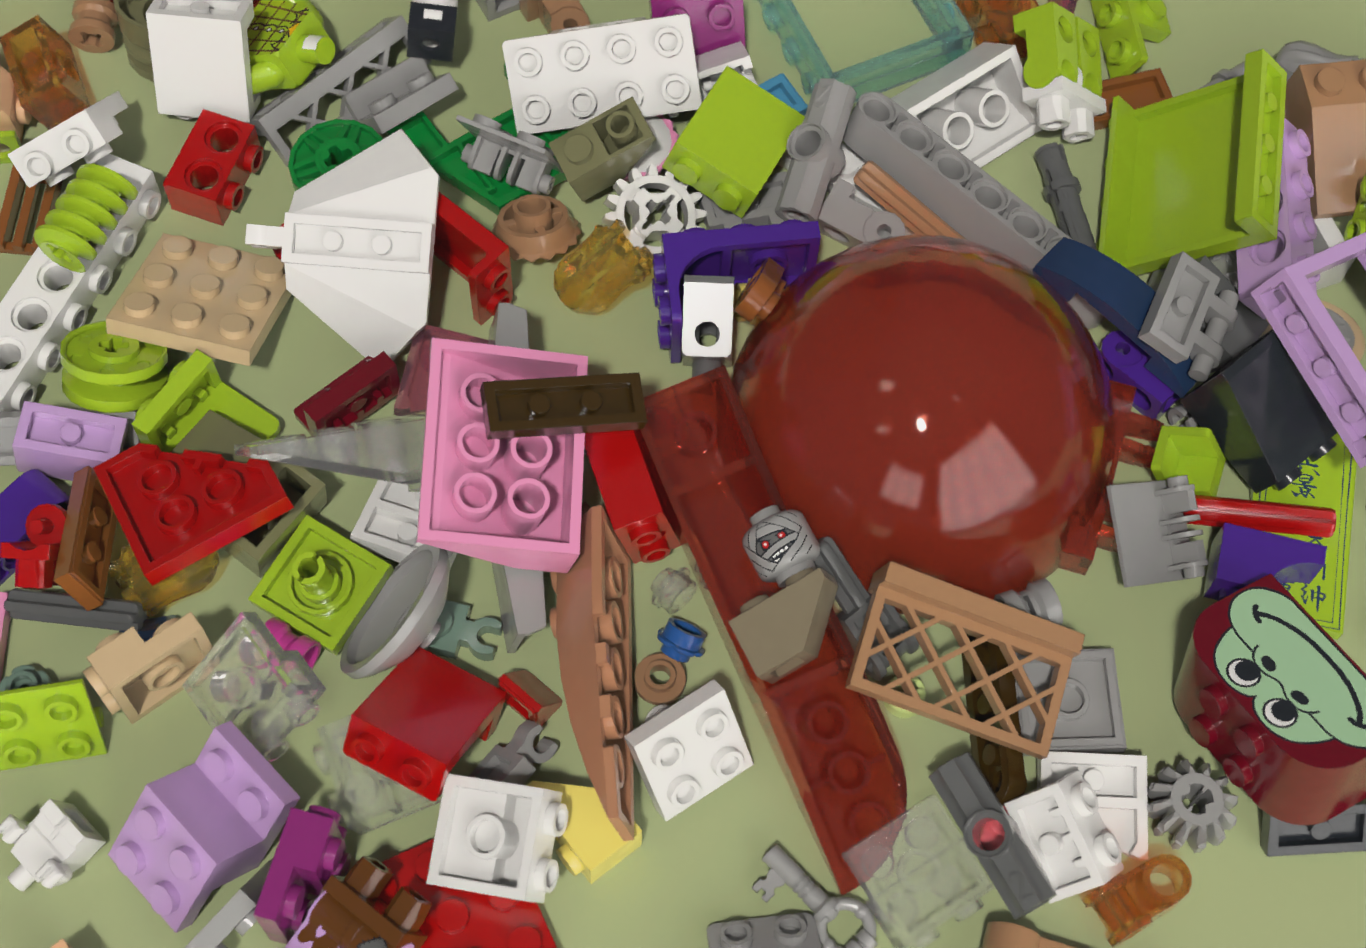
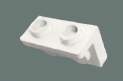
M1079 771L1067 774L1056 782L1027 792L1004 803L1009 816L1017 823L1022 839L1057 896L1049 900L1050 904L1105 885L1124 870L1120 846L1116 838L1107 831L1098 812L1097 796L1093 788L1084 781Z

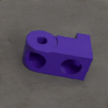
M1121 330L1113 331L1106 335L1102 341L1095 360L1096 374L1106 385L1154 424L1181 397L1144 366L1151 358L1149 354Z

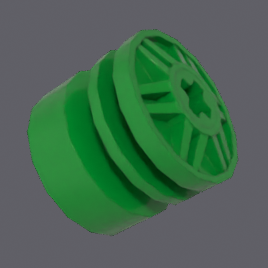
M333 119L314 125L300 135L290 150L288 169L294 190L296 191L383 140V138L372 127L356 120Z

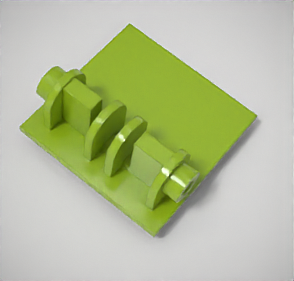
M83 679L0 691V771L107 754V747L100 728L104 727L103 710L101 706L92 707Z

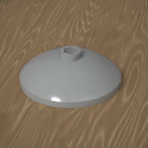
M422 544L394 568L393 573L344 645L340 659V668L345 674L353 679L374 676L400 664L418 647L424 649L434 640L441 627V623L437 620L445 606L448 594L450 563L447 550Z

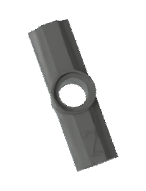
M969 752L951 759L928 776L962 831L966 847L973 855L977 856L1015 920L1031 913L1057 896L1022 839L1017 823L1006 813ZM997 820L1003 826L1005 839L998 849L989 851L981 843L980 831L986 822Z

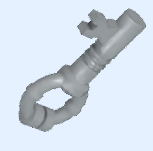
M777 844L762 858L771 869L768 871L767 878L765 880L760 879L752 889L756 893L762 889L765 894L761 898L767 903L775 895L774 890L776 888L782 887L785 884L792 888L793 892L797 893V896L802 898V901L814 912L813 918L816 922L822 948H875L878 945L875 941L877 925L867 904L851 897H829L818 885H815L813 880H810L808 875H805V872ZM841 910L853 912L863 924V928L855 935L858 941L856 942L854 939H851L845 947L836 945L835 941L829 938L827 933V924L833 921Z

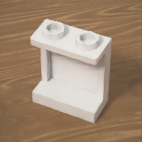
M153 0L146 11L158 114L175 115L180 119H194L199 117L202 110L205 109L243 122H250L261 101L260 93L253 94L247 35V29L254 18L253 0Z

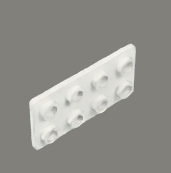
M688 14L651 19L638 17L553 30L549 34L506 40L502 44L517 133L524 131L532 134L578 127L632 96L643 117L697 110L702 104L691 22Z

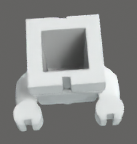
M49 799L39 809L40 813L32 822L20 820L10 814L0 824V833L4 835L1 839L8 844L14 843V847L10 852L21 863L8 876L10 883L18 890L24 892L35 880L48 889L68 882L72 878V872L82 867L107 842L73 804Z

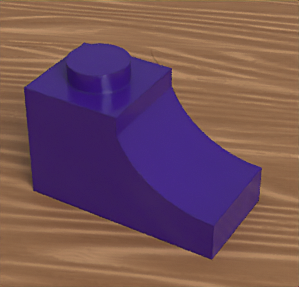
M1224 523L1211 544L1203 597L1219 601L1270 573L1280 584L1291 582L1310 584L1325 565L1327 546Z

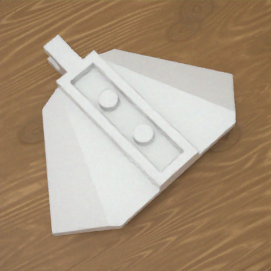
M400 129L296 190L289 212H285L284 227L246 224L245 244L252 245L251 247L282 249L281 262L284 263L286 289L365 358L367 356L374 358L384 351L394 361L428 324L440 176L407 134Z

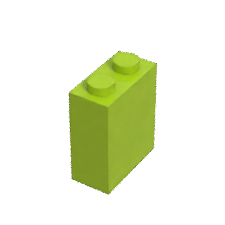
M726 66L674 144L662 167L672 173L680 182L692 186L712 199L720 208L730 211L742 219L786 151L787 139L790 133L797 126L803 124L805 116L729 66Z

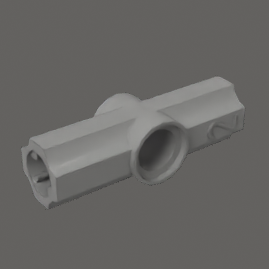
M820 78L819 83L815 84L803 124L797 126L787 139L786 148L792 158L775 208V213L780 218L785 220L796 219L803 222L817 221L829 181L841 172L845 163L844 151L840 146L857 94L850 85L841 83L836 79Z

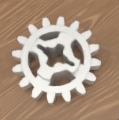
M650 164L645 176H642L637 168H633L628 174L629 183L620 178L616 181L613 188L618 195L608 194L604 205L613 211L606 213L602 218V224L613 225L614 227L607 236V241L615 242L619 240L622 243V247L618 252V256L622 258L629 252L635 254L634 266L638 268L645 259H651L653 268V254L661 253V247L643 244L644 241H660L662 243V234L683 232L696 227L701 228L696 223L703 221L707 216V211L695 209V204L702 198L701 192L689 194L686 190L689 185L673 180L674 175L669 171H666L663 176L658 175L656 165ZM646 188L660 189L665 191V193H649ZM678 203L683 211L684 224L678 219ZM665 205L666 208L661 213L662 217L660 220L655 222L654 225L650 224L647 229L643 230L642 227L647 222L646 218L655 210L658 211ZM625 206L627 207L625 211L628 212L632 218L631 231L628 230L625 223Z

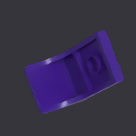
M792 219L773 225L754 226L744 223L735 225L732 228L706 230L696 227L683 232L662 234L661 253L653 254L654 278H652L654 307H658L659 320H657L659 348L668 349L670 363H680L684 275L734 277V285L736 283H747L748 279L752 278L762 263L770 257L785 268L781 278L787 283L783 289L813 287L821 240L818 221L803 222Z

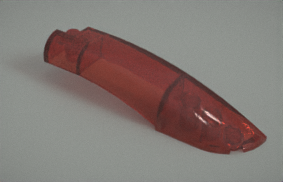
M723 365L644 397L647 423L643 429H637L636 433L646 454L645 460L738 677L840 894L844 895L867 881L881 867L893 850L892 845L897 837L901 822L905 819L907 806V785L904 767L877 700L845 688L855 652L833 607L818 658L773 684L757 678L728 622L741 614V606L749 600L761 595H768L770 597L786 588H780L777 582L768 583L762 581L758 577L742 544L743 536L752 527L749 519L754 514L772 505H777L780 511L786 510V507L759 448L727 369ZM864 672L863 679L868 680L866 673Z

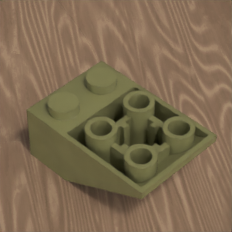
M209 410L171 451V453L182 454L184 449L222 454L224 459L228 461L247 463L249 458L266 460L270 463L294 508L222 547L260 578L270 568L305 516L309 515L314 518L327 503L325 483L285 452L212 410Z

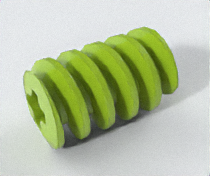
M89 163L83 164L78 168L76 179L69 181L66 186V194L60 195L55 203L56 209L48 211L44 219L45 224L38 226L33 235L36 244L50 260L68 270L79 273L86 272L78 257L94 260L97 256V252L88 242L90 241L97 245H105L108 238L99 226L108 230L116 229L118 222L110 212L125 215L128 211V206L120 197L135 200L138 196L136 187L119 173L107 167Z

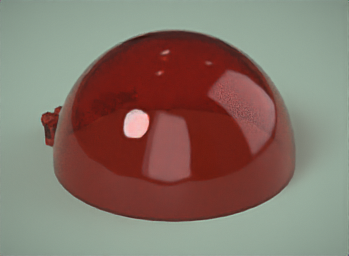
M913 234L871 240L828 257L798 276L779 294L781 298L764 320L758 318L748 334L732 369L724 400L722 418L723 452L727 472L735 495L748 520L760 510L772 505H777L780 511L788 509L800 511L817 540L825 536H829L834 540L866 591L869 590L873 573L892 561L994 600L996 594L1007 590L1023 591L1028 583L1041 578H1047L1058 568L1085 576L1093 562L1096 547L1110 552H1117L1118 554L1114 528L1102 524L1103 521L1113 523L1106 486L1113 484L1118 461L1133 466L1151 468L1155 452L1154 447L1143 445V443L1124 436L1157 442L1164 423L1155 418L1151 419L1148 416L1131 412L1137 387L1109 380L1105 363L1097 344L1078 313L1054 286L1027 265L998 250L960 238ZM894 607L898 614H903L901 609Z

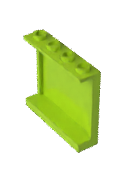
M1263 48L1245 54L1244 75L1138 109H1133L1120 96L1113 97L1112 114L1108 123L1110 134L1108 155L1105 159L1106 176L1104 196L1101 200L1102 217L1100 237L1097 240V251L1120 263L1137 276L1167 268L1170 258L1182 251L1193 259H1197L1205 255L1210 257L1277 239L1287 72Z

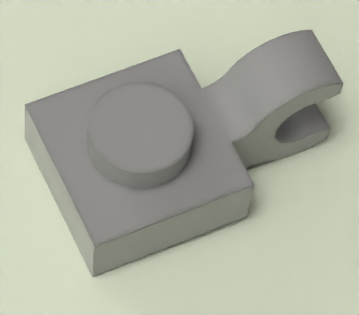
M526 720L517 728L514 737L505 748L496 744L468 777L524 785L536 771L531 763H544L555 754L558 745L543 737L533 748V741L543 728L538 723Z

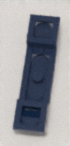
M1063 237L1034 266L1032 270L1065 299L1070 301L1076 294H1079L1149 354L1151 358L1144 366L1179 397L1183 398L1197 381L1188 374L1193 362L1190 356L1187 360L1175 364L1138 338L1156 292L1134 273L1092 247Z

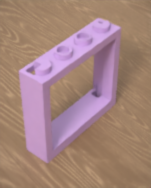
M1366 232L1283 268L1250 292L1360 469L1366 466V439L1364 438L1366 436V371L1307 279L1356 257L1366 271ZM1279 290L1283 292L1287 299L1281 304L1274 295Z

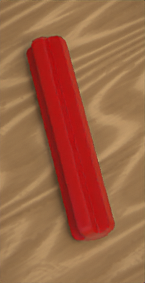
M1195 495L1197 510L1183 512V516L1200 514L1201 520L1188 522L1187 524L1222 527L1224 523H1229L1264 532L1325 538L1332 537L1336 529L1337 519L1336 511L1327 507Z

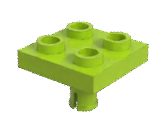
M306 515L248 600L272 617H278L290 624L291 628L298 633L308 635L320 642L321 647L337 656L394 569L391 564Z

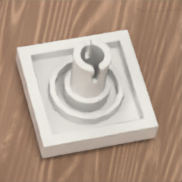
M714 679L672 706L659 705L654 707L646 716L644 724L624 736L654 807L666 822L754 765L726 692Z

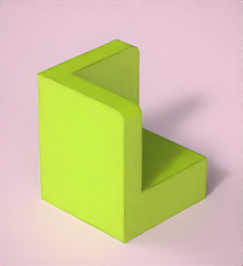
M1162 426L1151 463V471L1157 481L1187 475L1189 485H1195V495L1216 497L1226 458L1211 429L1204 427Z

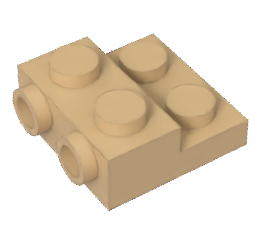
M189 612L182 618H172L164 622L156 629L153 637L146 642L143 641L134 627L129 628L123 633L117 632L109 635L97 645L95 652L86 657L91 666L82 672L110 713L114 715L122 709L131 724H134L221 663L203 627L192 612Z

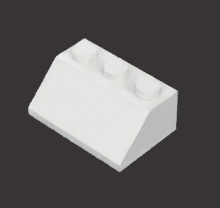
M983 42L891 98L980 168L1042 130V128L1038 127L1037 109L1027 105L1022 100V89L1029 86L1024 80L1023 66L1015 45Z

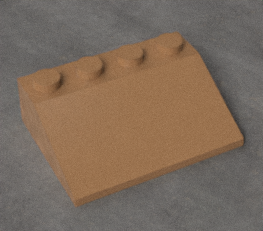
M1366 59L1299 65L1286 84L1285 118L1297 129H1302L1310 142L1311 154L1307 157L1308 174L1314 186V195L1310 198L1313 219L1351 216L1354 214L1360 197L1362 179L1366 175Z

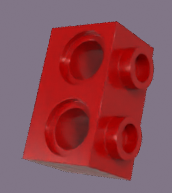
M205 109L202 110L163 182V187L172 210L224 226L231 211H236L240 207L244 196V186L250 174H255L263 161L264 149L260 145L255 125ZM207 186H213V187H211V188H209V189H204V190H202L203 188H205V187H207Z

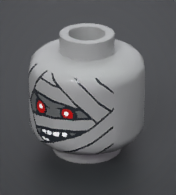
M772 505L760 510L749 519L752 527L743 536L742 544L758 577L762 581L768 583L777 582L778 586L783 588L786 587L785 581L794 574L807 568L816 569L814 561L820 554V546L800 511L794 509L780 511L777 505Z

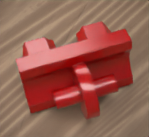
M53 503L41 504L31 510L25 524L26 534L30 540L1 542L0 558L16 559L15 587L45 589L53 588V585L59 586L53 579L64 523L67 519V511L60 505Z

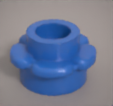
M671 617L668 619L665 628L658 630L657 638L663 643L660 649L668 657L687 663L690 657L703 656L704 649L701 646L706 638V634L697 626L685 620Z

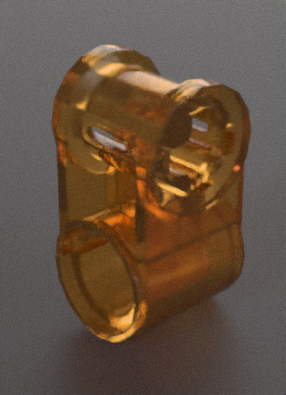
M1160 854L1128 873L1119 875L1105 885L1099 886L1081 901L1086 908L1092 907L1109 932L1108 942L1114 948L1150 926L1154 920L1176 907L1189 893L1192 885V875L1188 866L1180 858L1171 854ZM1161 873L1166 875L1173 883L1174 894L1169 896L1158 893L1151 885L1150 874Z

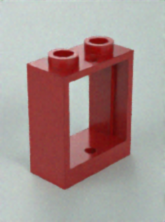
M638 430L585 433L584 447L613 530L633 563L641 561L653 563L664 559L671 553L672 549L680 547L681 544L645 444Z

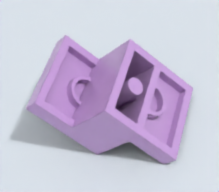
M228 721L214 728L194 764L146 784L108 855L115 862L120 872L126 875L147 899L153 910L177 933L192 925L212 890L260 865L285 824L291 807L294 808L300 796L231 721Z

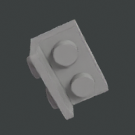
M409 57L345 94L343 101L354 120L372 127L380 135L458 90V87L450 72L434 77L424 59Z

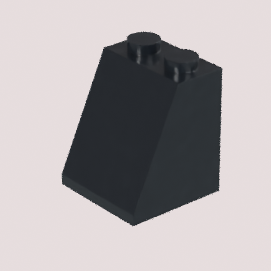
M1273 329L1248 345L1206 381L1180 400L1201 427L1212 430L1224 456L1255 494L1272 485L1278 491L1282 490L1303 473L1298 465L1309 457L1314 462L1337 445L1332 438L1337 433L1335 427Z

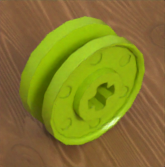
M106 320L85 324L72 330L61 341L60 359L64 367L62 369V391L72 403L84 409L103 413L135 411L139 409L145 400L151 397L154 398L168 382V368L165 366L168 362L167 347L107 334Z

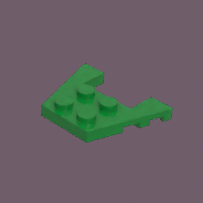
M504 64V76L508 79L506 65ZM513 108L493 118V120L502 125V130L510 133L513 137H517L518 133ZM423 111L386 132L388 137L402 129L442 179L497 216L500 210L509 202L532 194L516 187L515 184L511 186L506 183L507 173L513 156L504 177L500 181L494 179L493 174L490 177L468 169V163L461 161V155L466 144L474 145L476 138L468 132L447 143ZM560 129L532 133V135L546 142L545 146L550 148L548 143L568 133V130ZM554 169L550 172V176L555 177L554 186L567 179L564 172L561 173Z

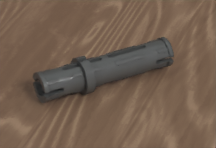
M1054 142L1038 148L1034 155L1044 179L1045 187L1043 194L1045 200L1054 209L1059 229L1073 240L1097 250L1079 196L1081 186L1078 178L1074 177L1070 171L1063 144L1060 143L1058 145V142Z

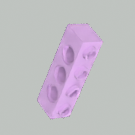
M1284 118L1277 239L1236 250L1239 301L1263 320L1266 317L1250 292L1283 268L1314 255L1313 240L1317 237V227L1311 215L1310 198L1314 195V186L1308 174L1307 157L1311 154L1310 142L1306 133L1302 129L1294 127L1286 118ZM1320 274L1307 279L1316 294V282L1320 280ZM1281 290L1274 293L1280 304L1287 300Z

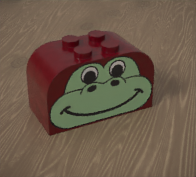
M1271 573L1207 607L1196 620L1174 688V702L1177 711L1189 727L1194 740L1200 746L1207 747L1223 766L1226 776L1235 786L1241 787L1264 812L1283 822L1295 825L1320 824L1366 799V673Z

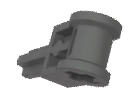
M824 536L817 540L820 546V554L814 561L816 569L820 567L834 576L838 584L835 600L842 611L831 620L849 645L854 657L872 594L866 591L834 540L829 536ZM884 603L880 621L889 639L891 640L911 630L896 609ZM915 635L893 645L899 658L905 653L913 654L919 649V643ZM876 636L874 637L871 649L880 645ZM883 650L870 656L865 668V672L877 681L886 676V668L890 666Z

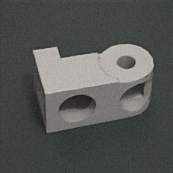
M838 178L820 209L817 219L820 233L878 262H889L897 258L902 251L905 238V226L901 218L888 211L876 212L856 201V186Z

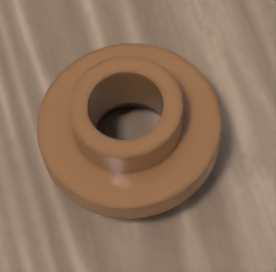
M658 653L645 657L637 665L634 672V686L636 692L644 701L653 705H667L677 700L684 691L686 674L679 661L665 654ZM656 671H664L669 675L670 679L665 684H656L650 679V676Z

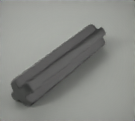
M21 588L12 589L9 592L8 599L4 601V610L9 611L10 617L13 619L126 631L131 627H134L136 631H140L148 615L147 610L143 609L142 603L139 601L104 598L103 605L87 611L67 593Z

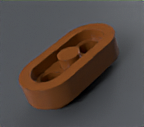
M768 257L741 292L733 311L748 322H751L755 316L764 320L781 298L779 294L787 283L781 278L785 268Z

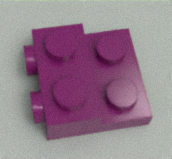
M310 805L308 811L291 807L253 914L270 940L287 945L307 918L308 911L313 904L311 899H307L308 895L319 896L325 890L322 888L331 875L346 877L351 862V853L346 852L347 846L345 844L348 830L338 825L341 818L339 813L317 805Z

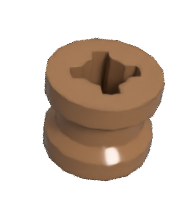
M75 0L72 9V16L75 21L69 27V41L75 47L90 53L110 51L114 47L116 39L113 28L118 23L114 3L109 0Z

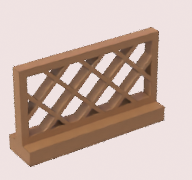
M892 561L875 571L868 590L872 596L845 688L1041 760L1047 758L1072 659L1080 655L1085 634ZM884 603L901 609L911 630L890 640L880 621ZM918 616L926 618L929 621L921 624ZM937 623L950 627L960 648L941 658L936 653L925 629ZM967 634L974 636L978 639L970 642ZM915 635L929 664L907 674L893 645ZM876 636L880 645L871 649L874 637ZM986 641L999 646L1008 664L1007 667L990 676L987 675L974 650V647ZM882 650L897 677V680L885 686L863 679L868 658ZM963 653L978 682L957 692L942 663ZM1016 653L1022 654L1027 657L1019 660ZM1034 659L1054 666L1049 688L1038 694L1035 692L1022 665ZM930 669L933 670L946 695V698L935 704L921 700L911 681L912 678ZM1012 671L1026 700L1006 710L991 681ZM901 685L905 694L893 690L892 688ZM979 687L982 688L995 713V716L984 722L970 718L960 697ZM1047 696L1045 706L1043 707L1040 699ZM950 703L954 712L942 708V706ZM1028 705L1039 723L1035 742L1019 736L1009 715ZM999 721L1002 729L993 727L991 725Z

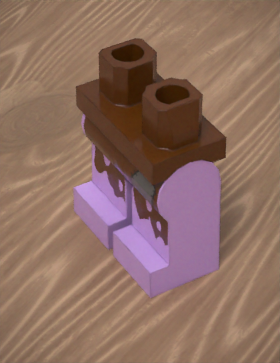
M362 856L350 869L346 877L330 876L322 888L325 891L313 902L308 911L307 918L285 948H421L428 936L421 932L419 928L423 924L432 903L412 888L401 886L388 905L378 896L393 876L392 871L379 860L373 857Z

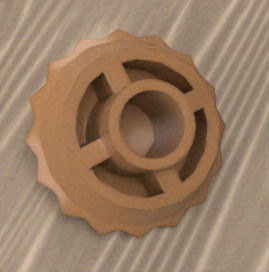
M538 194L525 195L506 204L500 210L491 230L492 234L509 246L510 257L514 261L525 259L531 263L540 258L550 260L555 254H565L569 246L577 244L576 237L582 232L577 226L579 221L571 216L567 207L561 201Z

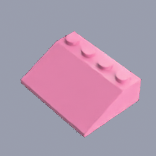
M441 338L431 339L416 542L516 569L558 573L569 572L580 555L585 433L487 440L480 388L482 383L486 381L586 376L588 373V356Z

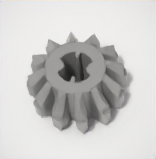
M1188 759L1180 761L1176 766V771L1170 767H1164L1157 774L1159 782H1152L1147 788L1148 797L1153 801L1147 806L1148 817L1160 819L1161 821L1153 830L1154 836H1163L1167 831L1172 834V850L1180 849L1186 840L1194 853L1202 852L1206 848L1207 842L1218 846L1226 838L1224 830L1232 829L1237 822V817L1229 810L1238 803V796L1223 793L1222 789L1229 782L1227 776L1218 777L1216 781L1209 777L1211 773L1210 762L1203 763L1196 772ZM1185 798L1191 800L1188 809L1182 802ZM1193 804H1196L1199 808L1197 814L1191 812Z

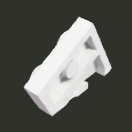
M390 460L387 461L350 535V541L372 554L400 563L412 551L421 546L422 543L416 542L420 489L417 490L402 476L401 467L397 463ZM447 550L451 568L457 553Z
M1049 751L1047 758L1042 760L1037 758V789L1056 782L1067 774L1079 771L1084 781L1093 788L1098 799V812L1107 831L1116 838L1121 853L1135 861L1148 860L1147 756Z

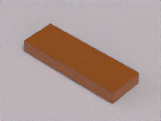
M90 466L74 473L67 508V519L64 523L53 579L87 611L103 605L117 524V517L94 469Z

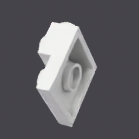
M119 91L7 155L29 188L43 180L47 182L49 187H52L75 173L70 164L81 158H84L86 163L92 164L113 151L108 142L123 134L114 115L128 108V105Z
M448 774L443 788L426 884L521 901L544 903L545 893H550L554 890L559 876L558 862L551 858L555 837L563 835L568 823L567 806L561 803L563 792Z

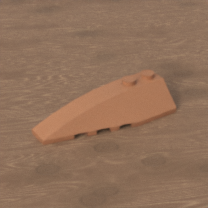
M602 505L591 507L581 517L580 555L569 572H550L552 587L557 594V605L550 610V625L552 633L557 639L560 674L570 722L586 771L609 821L623 841L634 840L633 756L624 736L633 731L631 559L614 532Z

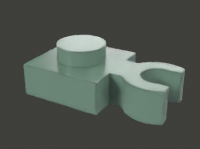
M446 600L445 606L437 620L441 623L440 630L434 640L424 649L435 655L456 660L460 646L469 648L472 655L483 661H492L495 657L494 647L483 645L478 640L485 633L501 636L503 632L502 623L492 617H482L475 621H470V606Z

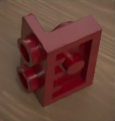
M384 351L374 358L367 356L294 409L296 419L324 449L402 392L397 366Z

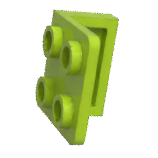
M198 349L195 350L187 361L183 360L173 368L166 385L154 398H148L141 404L136 412L135 420L131 423L141 443L158 445L160 450L164 452H171L209 410L214 411L269 444L281 430L280 423L275 416L222 382L213 359Z

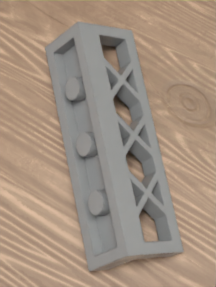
M399 15L383 19L335 54L329 64H322L312 71L302 85L286 90L257 111L250 122H246L255 125L258 136H265L286 167L289 164L290 149L277 130L290 120L306 123L305 132L316 124L326 122V120L316 119L319 99L325 94L342 97L340 114L336 119L354 120L343 101V96L352 91L355 72L360 68L376 70V76L392 68L387 66L390 46L402 39L407 47L408 24L403 16ZM379 55L378 64L370 63L371 60ZM424 59L426 65L432 62L430 59ZM344 81L343 90L334 89ZM306 108H308L307 117L298 115Z

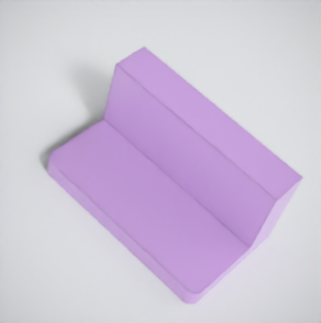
M24 401L12 445L17 470L25 473L31 469H38L47 477L73 481L75 472L87 466L94 468L123 451L128 431V419Z

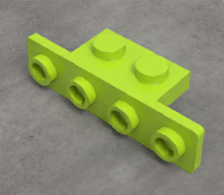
M1090 0L1096 25L1099 29V37L1110 79L1131 75L1148 61L1144 39L1160 43L1172 34L1166 15L1167 8L1162 0Z

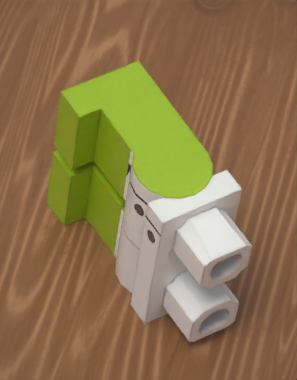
M1053 1L1013 15L1014 33L1026 39L1028 59L1023 68V77L1029 87L1022 89V100L1027 105L1037 109L1038 127L1046 131L1062 129V138L1069 143H1077L1093 138L1095 136L1094 116L1107 113L1106 100L1101 97L1102 73L1099 29L1080 17H1075V14Z

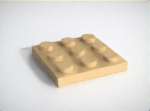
M163 233L107 315V334L136 339L189 353H194L198 349L211 358L250 366L292 295L286 289L284 263L279 258L273 256L258 255L236 250L229 246H218L188 239L184 236Z

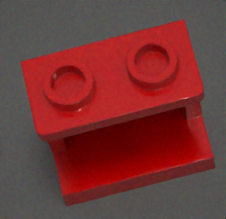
M439 192L434 255L469 283L473 319L480 325H483L495 315L499 303H511L514 296L509 246Z
M418 647L407 659L398 664L352 713L343 752L345 755L405 786L409 790L431 801H436L442 794L447 775L475 740L480 738L487 741L496 730L507 692Z

